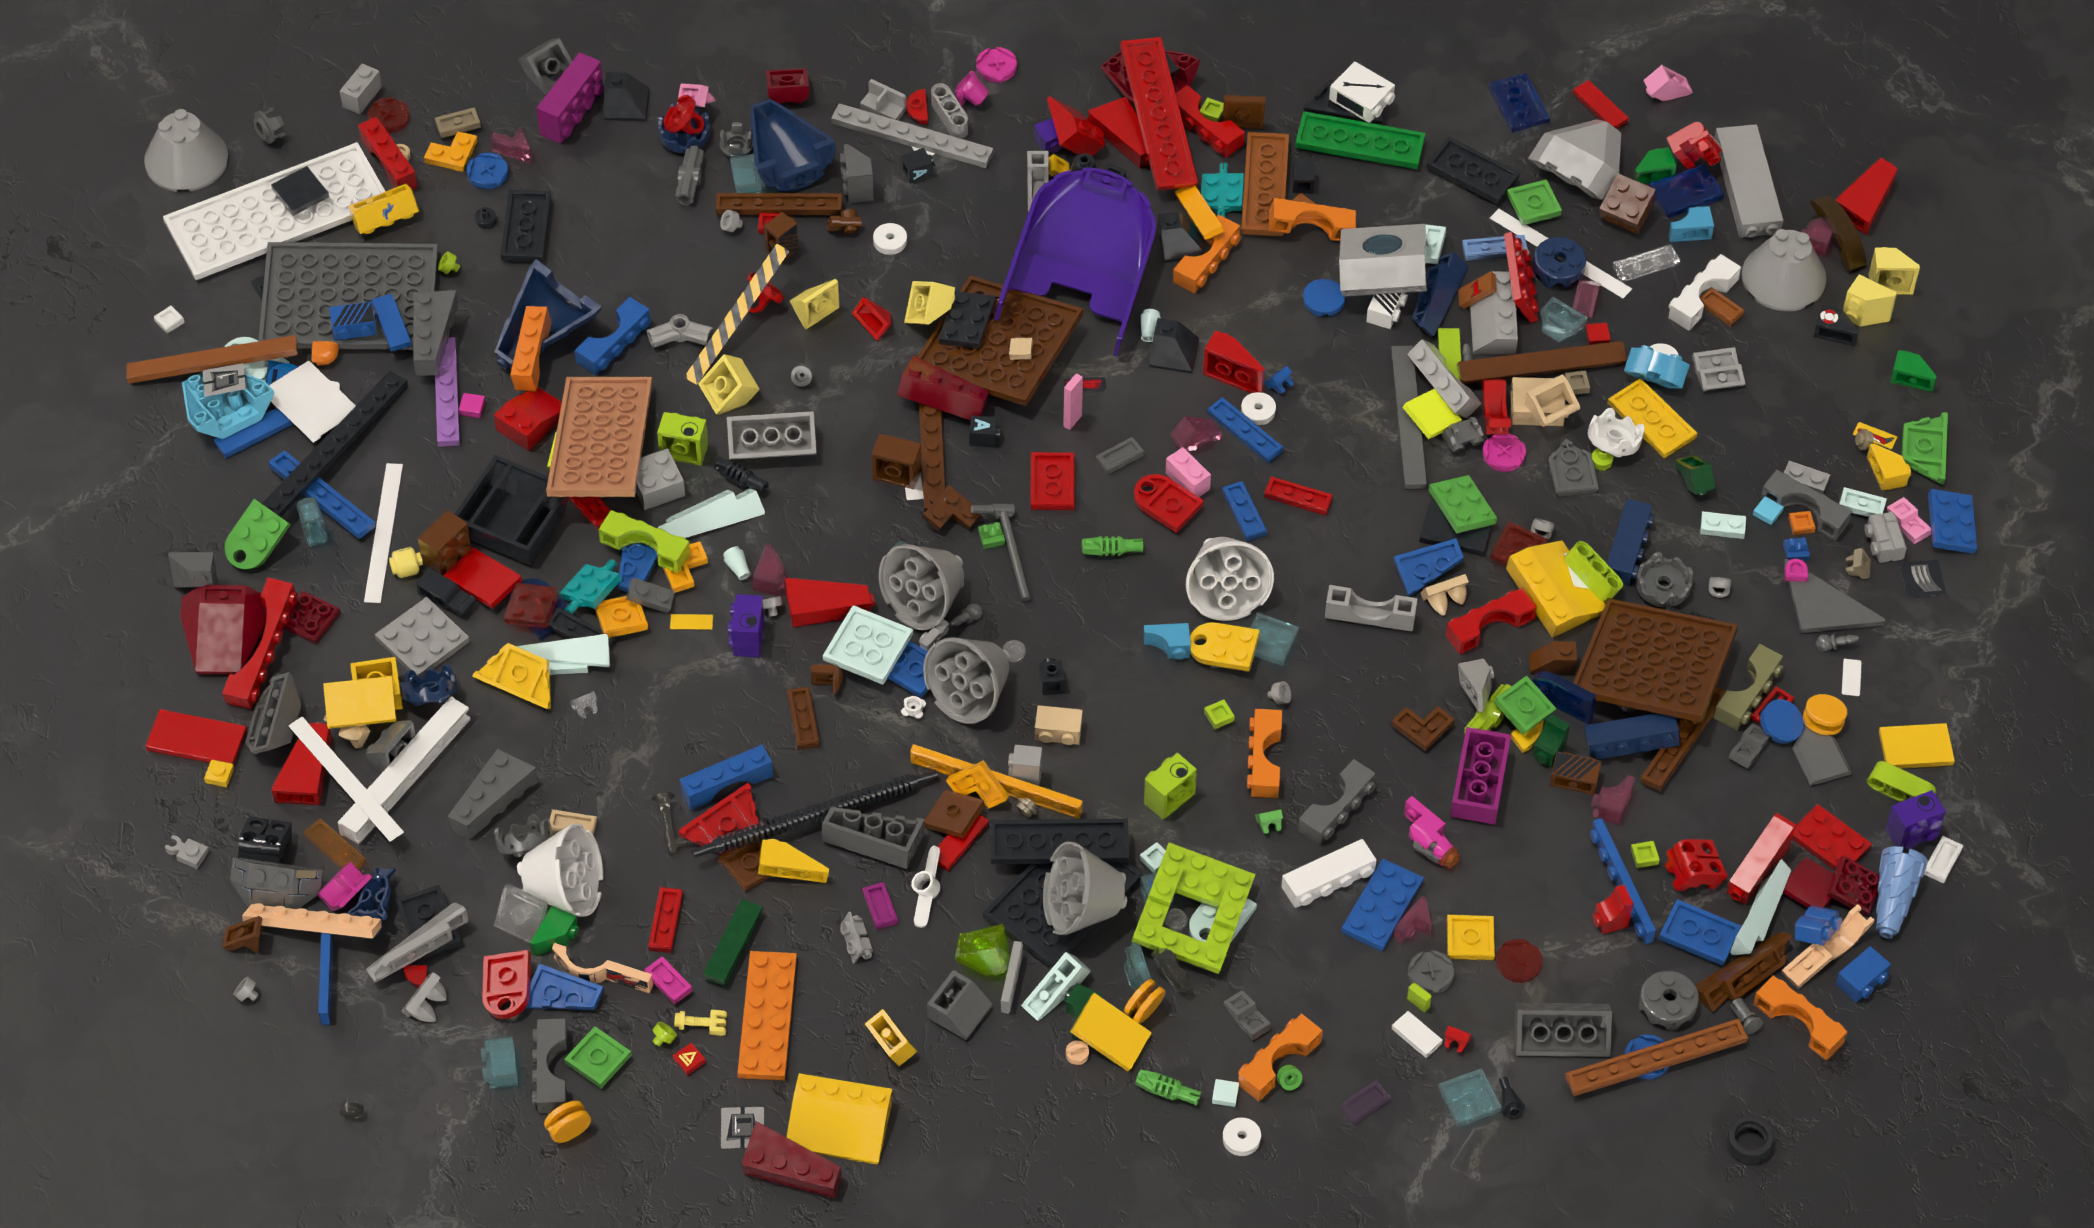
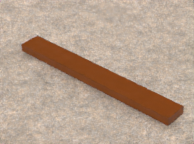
M296 335L127 363L126 378L128 383H135L241 363L247 364L298 355V340Z
M1738 1018L1565 1073V1079L1573 1096H1577L1748 1041V1036Z

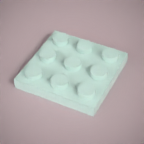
M852 606L823 654V661L884 684L911 639L913 629Z

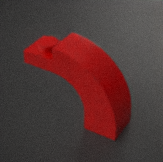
M1482 379V406L1486 434H1508V427H1511V418L1508 417L1506 408V380Z

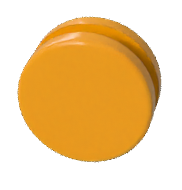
M1826 694L1814 695L1806 703L1803 722L1815 733L1834 735L1839 733L1844 726L1847 708L1841 700L1834 696Z
M1152 979L1145 981L1136 990L1124 1008V1013L1128 1016L1136 1012L1133 1020L1139 1024L1144 1022L1155 1011L1166 993L1162 987H1158L1153 991L1156 982Z
M570 1101L554 1109L546 1117L544 1127L549 1131L554 1142L563 1143L583 1133L591 1123V1116L585 1111L582 1102Z

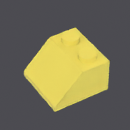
M1875 248L1869 271V279L1897 292V294L1913 295L1920 267L1919 264L1897 248Z
M1859 274L1847 291L1843 311L1854 324L1860 327L1889 322L1897 292Z
M913 281L904 323L925 325L932 323L951 309L955 300V287L936 282Z
M725 354L698 383L717 415L747 404L760 390L743 360Z

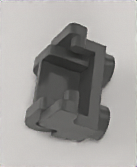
M1475 417L1449 425L1447 430L1441 435L1443 441L1447 442L1449 450H1452L1453 453L1464 449L1465 444L1471 443L1472 446H1475L1484 441L1481 426L1478 425Z

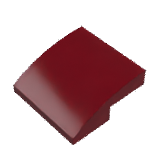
M1805 857L1788 877L1783 893L1808 908L1810 906L1826 908L1832 899L1827 893L1834 873Z

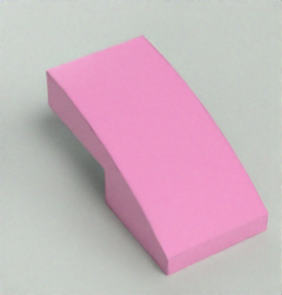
M1904 497L1887 507L1888 513H1895L1900 530L1914 545L1931 535V528L1918 517V509Z

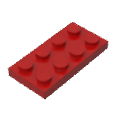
M1511 231L1504 234L1513 301L1528 321L1532 323L1538 320L1537 311H1539V305L1535 299L1537 291L1532 282V278H1534V272L1530 266L1532 257L1529 250L1524 249L1521 239L1516 238Z

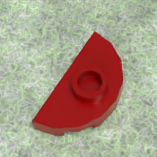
M925 89L917 90L908 97L906 111L908 116L918 121L919 124L928 125Z

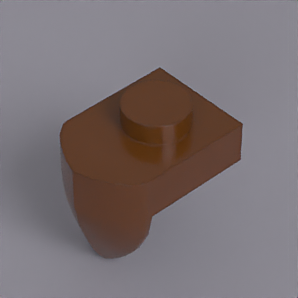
M811 665L812 685H833V694H836L843 679L842 669L837 665Z

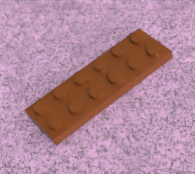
M1248 132L1241 234L1283 236L1282 232L1269 231V210L1274 198L1285 199L1289 134Z

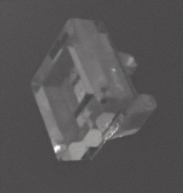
M594 691L570 701L573 710H576L581 718L586 717L585 707H589L593 714L598 711L597 698Z

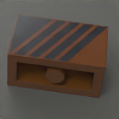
M782 212L764 225L765 252L768 255L776 244L789 251L783 261L798 251L797 223L792 217H788Z
M1557 752L1550 786L1594 795L1601 761L1591 757L1576 756L1568 752Z

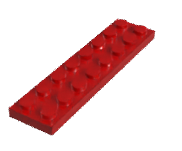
M1161 37L1121 41L1120 47L1156 191L1197 186L1198 181Z

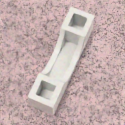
M1721 254L1715 260L1712 259L1706 269L1696 275L1693 283L1686 285L1678 298H1673L1670 302L1668 318L1689 331L1702 318L1704 304L1699 297L1711 287L1716 291L1726 293L1739 280L1741 266Z

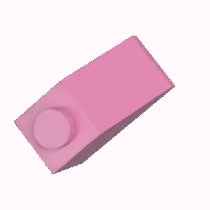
M1663 65L1644 79L1649 96L1661 101L1680 98L1693 93L1686 77Z

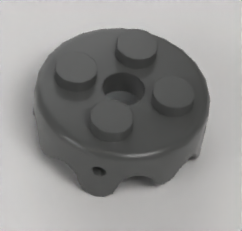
M1656 552L1648 561L1640 565L1636 579L1637 590L1645 601L1654 606L1663 608L1677 606L1684 602L1690 594L1693 571L1691 567H1686L1680 558L1666 559L1661 552ZM1667 581L1670 585L1661 586L1658 582Z
M531 814L528 817L527 824L524 826L513 823L507 835L501 827L495 828V841L498 851L502 854H514V857L525 855L528 853L527 851L534 849L554 835L549 819L547 818L541 822L536 814Z
M1661 971L1651 975L1642 985L1638 1007L1640 1011L1646 1013L1650 1023L1663 1025L1668 1031H1675L1682 1023L1693 1019L1699 1003V994L1696 986L1687 976L1675 971ZM1670 993L1674 995L1676 999L1673 1001H1668L1663 997V995Z

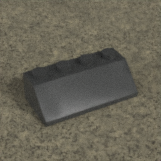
M1515 1003L1516 1056L1610 1057L1612 1010L1609 1004Z

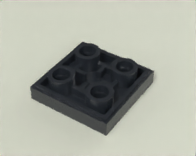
M308 166L271 184L274 193L293 216L329 198V192Z

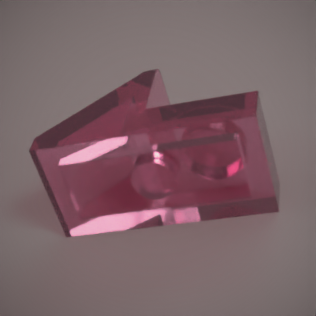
M519 127L513 138L495 132L491 136L492 152L531 163L530 146L521 127Z
M1423 895L1395 926L1394 939L1402 943L1406 937L1410 938L1416 929L1430 937L1431 920L1427 900Z

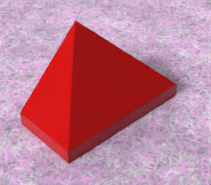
M866 297L861 299L852 312V315L878 341L891 325V313Z

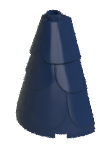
M771 99L751 106L754 165L757 173L766 185L775 187L780 191H795L813 184L824 175V169L828 164L831 165L835 155V141L831 136L815 128L811 123L796 116L794 112Z
M535 259L529 267L520 293L517 294L510 317L506 319L495 349V355L498 359L496 361L497 364L505 370L507 368L512 369L526 306L547 307L552 321L549 338L543 339L540 353L544 352L546 347L568 336L570 332L594 319L600 313L602 307L586 295L582 299L554 279L552 270Z

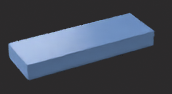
M1515 235L1516 238L1521 239L1524 249H1528L1525 235ZM1504 236L1462 240L1465 261L1507 257Z

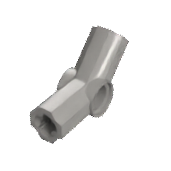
M683 314L674 315L670 322L647 330L649 342L654 348L671 341L684 342L686 340L707 345L713 335L712 327L691 322Z

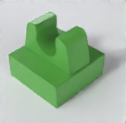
M995 522L994 524L978 527L983 549L1005 545V538L1000 523Z
M1281 809L1255 815L1257 824L1259 823L1264 834L1269 833L1268 825L1270 823L1274 824L1276 831L1281 830V819L1283 818Z

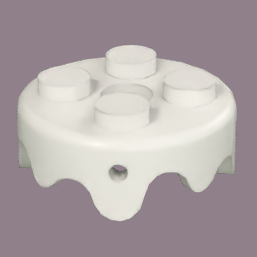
M1608 408L1602 415L1593 416L1588 429V437L1594 446L1615 457L1634 454L1639 449L1642 442L1644 425L1638 424L1635 426L1629 416L1621 420L1617 419L1614 409Z

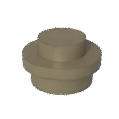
M1861 429L1856 434L1855 443L1860 450L1869 449L1870 444H1873L1874 441L1873 433L1867 429Z
M1019 798L1016 808L1027 818H1030L1032 815L1035 816L1037 814L1035 803L1029 798L1025 800Z

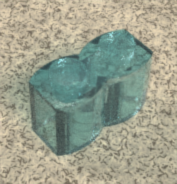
M754 154L730 158L736 193H762L761 188H765V183L755 169Z
M311 497L298 501L299 521L307 544L312 547L326 543L328 536L325 530V521L317 499Z
M513 1036L484 1040L485 1047L481 1048L482 1062H486L487 1068H482L484 1082H489L490 1089L518 1085Z

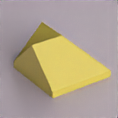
M836 279L810 288L790 300L805 329H808L839 308L838 281Z

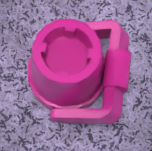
M970 71L956 87V99L961 107L966 100L977 106L985 99L989 90L977 78L976 73Z

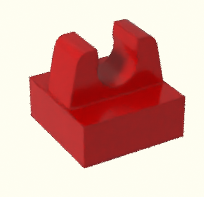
M1448 1026L1445 1033V1047L1450 1048L1451 1043L1456 1041L1459 1044L1457 1052L1461 1053L1467 1044L1470 1043L1473 1034Z

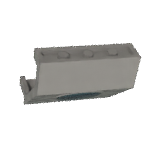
M1426 224L1341 229L1339 266L1342 296L1427 291L1425 249L1428 246Z

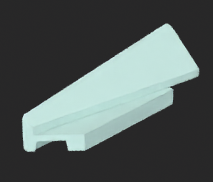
M748 489L736 496L734 492L726 490L669 517L666 520L667 523L658 528L664 529L672 535L686 538L764 515L765 510L756 490Z
M607 634L516 646L549 660L550 675L588 673V666L610 667V648Z
M1780 860L1774 872L1762 881L1750 913L1736 936L1730 951L1732 955L1750 954L1755 942L1764 940L1791 872V869L1783 860Z

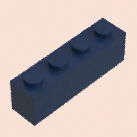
M1626 499L1607 562L1608 566L1620 577L1623 585L1630 586L1632 578L1636 579L1639 566L1636 565V562L1642 560L1644 549L1641 546L1642 543H1647L1649 531H1646L1647 526L1652 527L1654 514H1651L1652 505L1631 499Z
M1659 713L1584 726L1589 757L1595 760L1680 745L1676 718Z

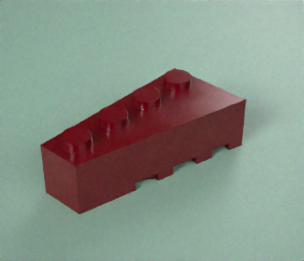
M914 355L902 373L897 396L971 420V416L983 415L989 391Z
M755 1122L741 1164L744 1175L836 1198L842 1179L840 1166L763 1124Z

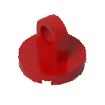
M689 95L679 97L677 99L678 104L675 107L672 105L665 115L663 121L665 130L670 133H676L682 129L690 135L700 133L704 129V120L694 111L696 101ZM691 119L696 122V129L691 126Z
M751 272L748 275L747 279L749 282L755 276V272ZM768 282L758 296L759 305L756 308L751 307L748 311L760 313L771 299L780 304L785 296L779 289Z

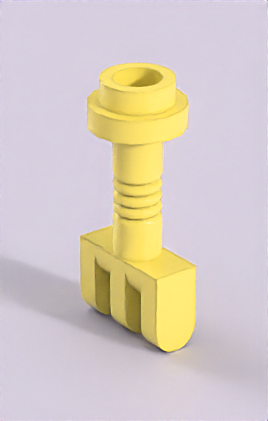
M711 1010L710 1018L685 1016V1011H680V1013H675L674 1027H679V1030H683L684 1025L709 1027V1035L723 1036L726 1034L724 1027H726L725 1019L727 1018V1012Z

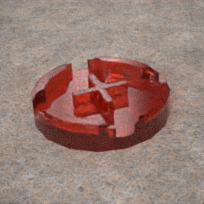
M393 97L381 98L375 101L368 110V120L377 116L386 131L394 133L407 125L409 110L403 101L400 102Z
M1512 939L1506 941L1496 953V967L1505 979L1524 983L1531 981L1539 974L1542 967V955L1539 948L1530 944L1529 941Z

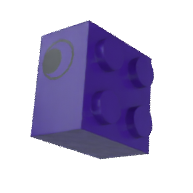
M736 594L735 603H731L730 607L732 619L728 622L729 647H733V656L760 658L765 622L763 596Z
M1933 790L1892 805L1885 830L1896 847L1911 849L1918 843L1926 840L1932 841L1939 836L1946 811Z

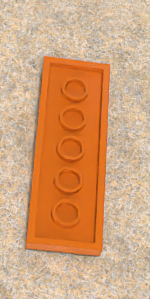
M750 951L738 1078L785 1081L797 953Z

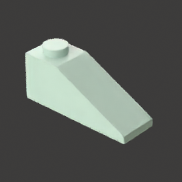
M1065 952L1021 1006L1037 1021L1041 1020L1065 999L1069 990H1073L1077 983L1081 984L1091 970L1078 958Z

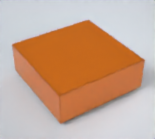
M1811 511L1789 513L1788 518L1793 535L1815 533L1816 528Z

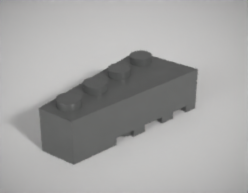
M456 290L413 292L414 367L416 376L438 375L444 355V348L454 323L455 312L458 309Z
M497 749L448 815L450 831L468 840L473 838L491 822L495 815L505 811L507 805L514 799H519L528 787H533L538 783L536 767Z
M831 807L822 823L821 841L907 869L923 838L925 819L907 820L905 816L898 815L895 818L883 817L882 813L874 812L867 815L861 814V811Z

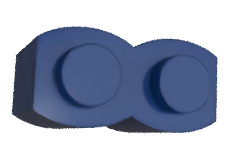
M1810 906L1805 915H1802L1795 924V940L1824 945L1841 928L1842 918L1839 917V911Z

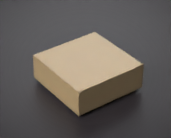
M1011 338L1010 360L1031 359L1033 349L1032 338Z

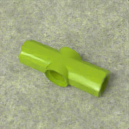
M1501 684L1490 699L1487 700L1484 711L1478 712L1477 710L1476 715L1466 727L1490 731L1492 727L1496 728L1501 723L1505 714L1493 701L1512 686Z

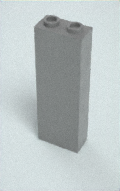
M1757 124L1716 128L1714 139L1723 150L1719 153L1722 159L1719 163L1739 238L1774 235L1777 230L1782 229L1783 217Z

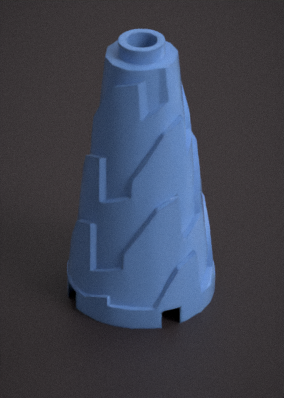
M1887 847L1882 850L1878 884L1879 895L1876 907V930L1883 938L1891 939L1899 933L1904 917H1907L1912 899L1916 896L1921 878H1923L1928 864L1927 858L1915 850L1909 849L1908 854L1902 853L1904 847Z

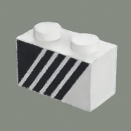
M1405 293L1374 294L1368 307L1366 322L1391 329L1393 323L1398 322L1401 310H1399L1400 306H1405L1408 295Z

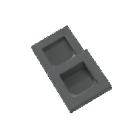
M1752 723L1743 733L1739 743L1732 749L1728 758L1749 768L1767 744L1770 735H1766L1762 728Z
M1243 990L1223 1002L1236 1023L1253 1041L1272 1029L1271 1023L1257 1010L1256 1003Z

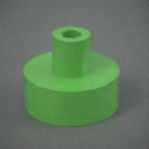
M1285 1065L1278 1071L1277 1081L1284 1089L1294 1090L1301 1084L1302 1074L1295 1066Z

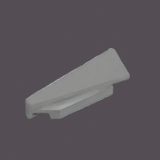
M452 903L366 968L374 983L453 940L451 931L468 922L465 907L458 903Z

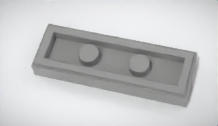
M1014 941L1001 998L1002 1013L1009 1014L1011 1011L1023 957L1022 942Z

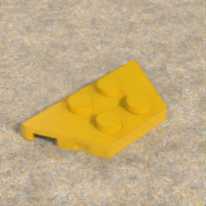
M507 643L500 649L497 655L492 656L487 661V664L482 669L473 673L472 677L548 710L551 708L549 660Z

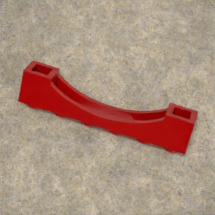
M267 578L260 596L264 607L267 608L265 631L256 652L248 663L236 674H229L222 692L227 704L252 709L254 702L258 701L260 696L259 688L261 683L266 681L269 663L274 661V650L276 645L280 644L282 640V630L284 625H287L289 622L290 609L297 602L298 594L293 583Z

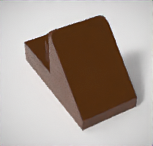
M257 916L226 927L222 948L229 952L246 946L252 951L259 953L262 938V917Z

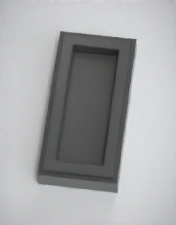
M1131 437L1097 455L1096 461L1109 475L1143 457L1144 450Z

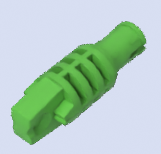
M1098 536L1082 539L1083 554L1099 556L1111 554V556H1115V553H1117L1118 556H1121L1123 553L1128 552L1143 553V538L1123 539L1121 536H1117V538L1111 536V538H1108V536L1104 538Z
M1140 1070L1136 1078L1137 1086L1172 1101L1180 1099L1197 1106L1201 1096V1091L1183 1086L1179 1080L1161 1075L1160 1073Z

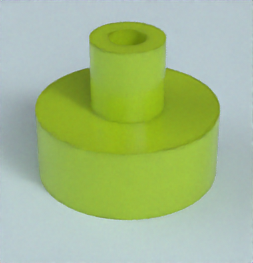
M447 251L438 264V270L445 274H448L451 270L457 272L460 265L455 263L456 255Z
M1599 448L1595 449L1592 453L1594 468L1598 470L1609 469L1613 463V455Z
M658 1021L652 1029L656 1035L653 1042L657 1046H661L663 1042L671 1044L677 1036V1033L670 1026L661 1021Z

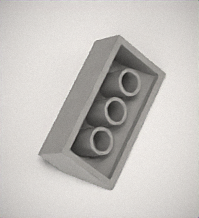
M1493 272L1496 275V292L1470 306L1473 354L1515 355L1518 335L1516 304L1513 301L1509 272Z
M814 411L727 417L729 460L816 454Z

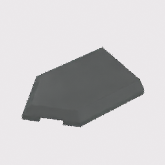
M1565 439L1560 447L1548 457L1556 495L1562 497L1593 494L1599 491L1591 453L1577 448L1573 445V442Z
M1804 724L1803 731L1797 738L1792 751L1809 785L1813 786L1851 775L1852 771L1835 737L1815 733Z

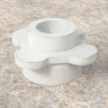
M916 696L907 697L904 699V708L901 710V714L905 717L912 716L920 719L923 716L922 710L926 706V702Z

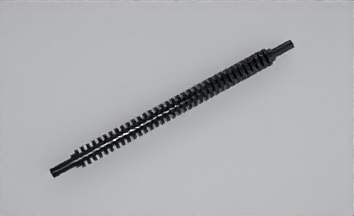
M936 770L918 776L906 774L905 776L894 778V780H888V782L878 783L877 785H872V787L869 786L866 789L857 790L855 793L851 792L850 794L833 798V800L823 801L822 804L811 805V808L808 806L805 809L796 810L794 813L783 814V817L780 815L777 818H772V820L768 819L766 822L756 823L755 826L744 827V830L740 828L738 831L728 832L727 835L716 836L712 843L691 849L693 858L714 851L715 853L720 852L723 854L725 850L729 852L731 849L741 848L742 845L747 846L754 842L757 843L759 840L769 839L770 836L775 837L776 835H781V833L784 834L787 831L796 830L798 827L808 826L809 823L812 825L815 822L824 821L831 807L857 810L859 807L870 806V803L873 805L876 802H881V800L891 799L892 796L897 797L898 795H903V793L912 792L919 784L938 779V773Z

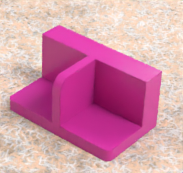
M349 862L317 895L331 911L341 909L372 876L370 874L362 875Z

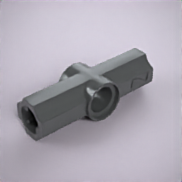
M691 146L686 149L683 165L679 166L678 187L675 199L684 206L694 202L696 188L700 186L701 166L704 151L699 149L698 146Z

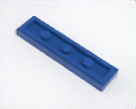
M1223 397L1207 408L1208 415L1265 462L1270 463L1283 452L1284 447Z
M276 408L264 414L261 421L224 439L216 438L214 443L224 458H227L294 423Z
M321 933L318 1013L322 1025L330 1024L333 940L330 933Z

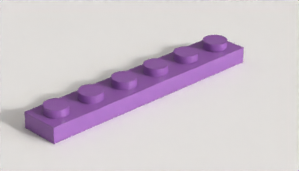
M451 337L445 345L438 375H435L438 447L460 445L456 339Z

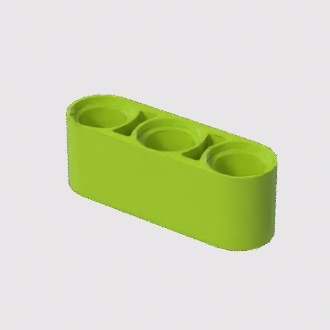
M1577 542L1566 554L1565 563L1601 601L1607 602L1608 598L1612 599L1623 587L1620 577L1586 542Z
M1884 761L1877 762L1867 779V783L1872 789L1899 802L1931 790L1936 794V788L1931 783Z

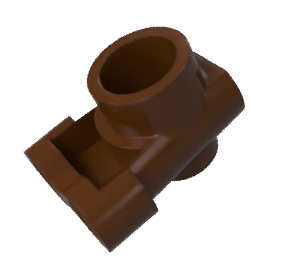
M854 209L843 210L840 212L841 217L830 216L829 220H827L828 232L844 230V233L852 234L856 233L857 229H860L862 226L861 217L857 216V210Z

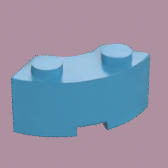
M1642 345L1641 348H1631L1624 372L1636 379L1641 378L1666 388L1683 387L1690 364L1682 361L1683 358L1681 356L1653 351V348Z

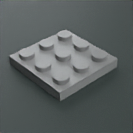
M427 597L375 634V639L407 670L415 671L418 678H422L426 674L427 669H434L470 642L469 636Z

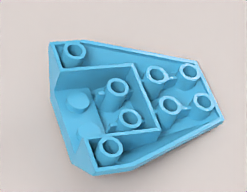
M203 372L193 375L188 380L182 382L189 423L196 431L221 439L261 421L272 400L274 390L264 380L245 374L246 389L211 396H204Z

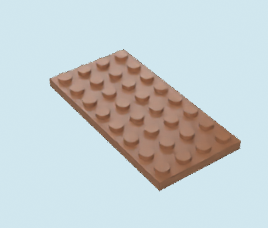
M566 377L546 489L547 497H635L653 385L652 377Z

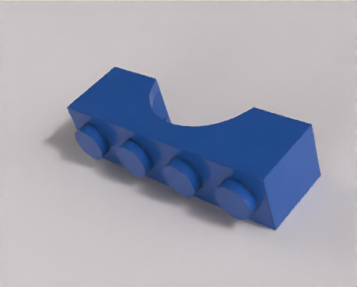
M629 297L616 310L617 323L619 325L616 332L605 338L588 337L575 350L576 364L595 376L601 370H605L610 361L618 357L629 343H632L642 330L648 328L651 322L649 308Z
M760 745L681 778V794L690 811L712 802L714 796L721 789L732 783L747 781L753 785L773 777L772 761L764 746Z

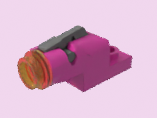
M1411 796L1405 802L1404 814L1411 822H1414L1409 830V838L1414 842L1413 849L1440 866L1452 868L1460 859L1461 854L1444 836L1445 823Z

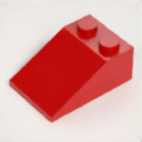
M1051 96L1047 98L1060 146L1078 155L1089 154L1091 156L1106 146L1103 131L1082 113Z
M1215 330L1204 348L1203 375L1250 394L1256 392L1263 393L1265 368L1236 338Z
M537 386L536 391H527L507 401L494 414L496 431L527 451H530L559 422L562 402Z

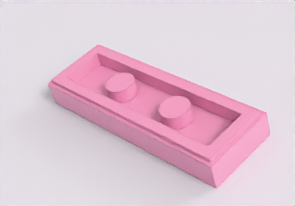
M1077 373L1064 387L1063 425L1069 430L1082 416L1083 377Z

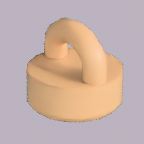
M1072 1041L1067 1045L1066 1059L1068 1062L1074 1065H1081L1088 1060L1089 1047L1087 1043Z

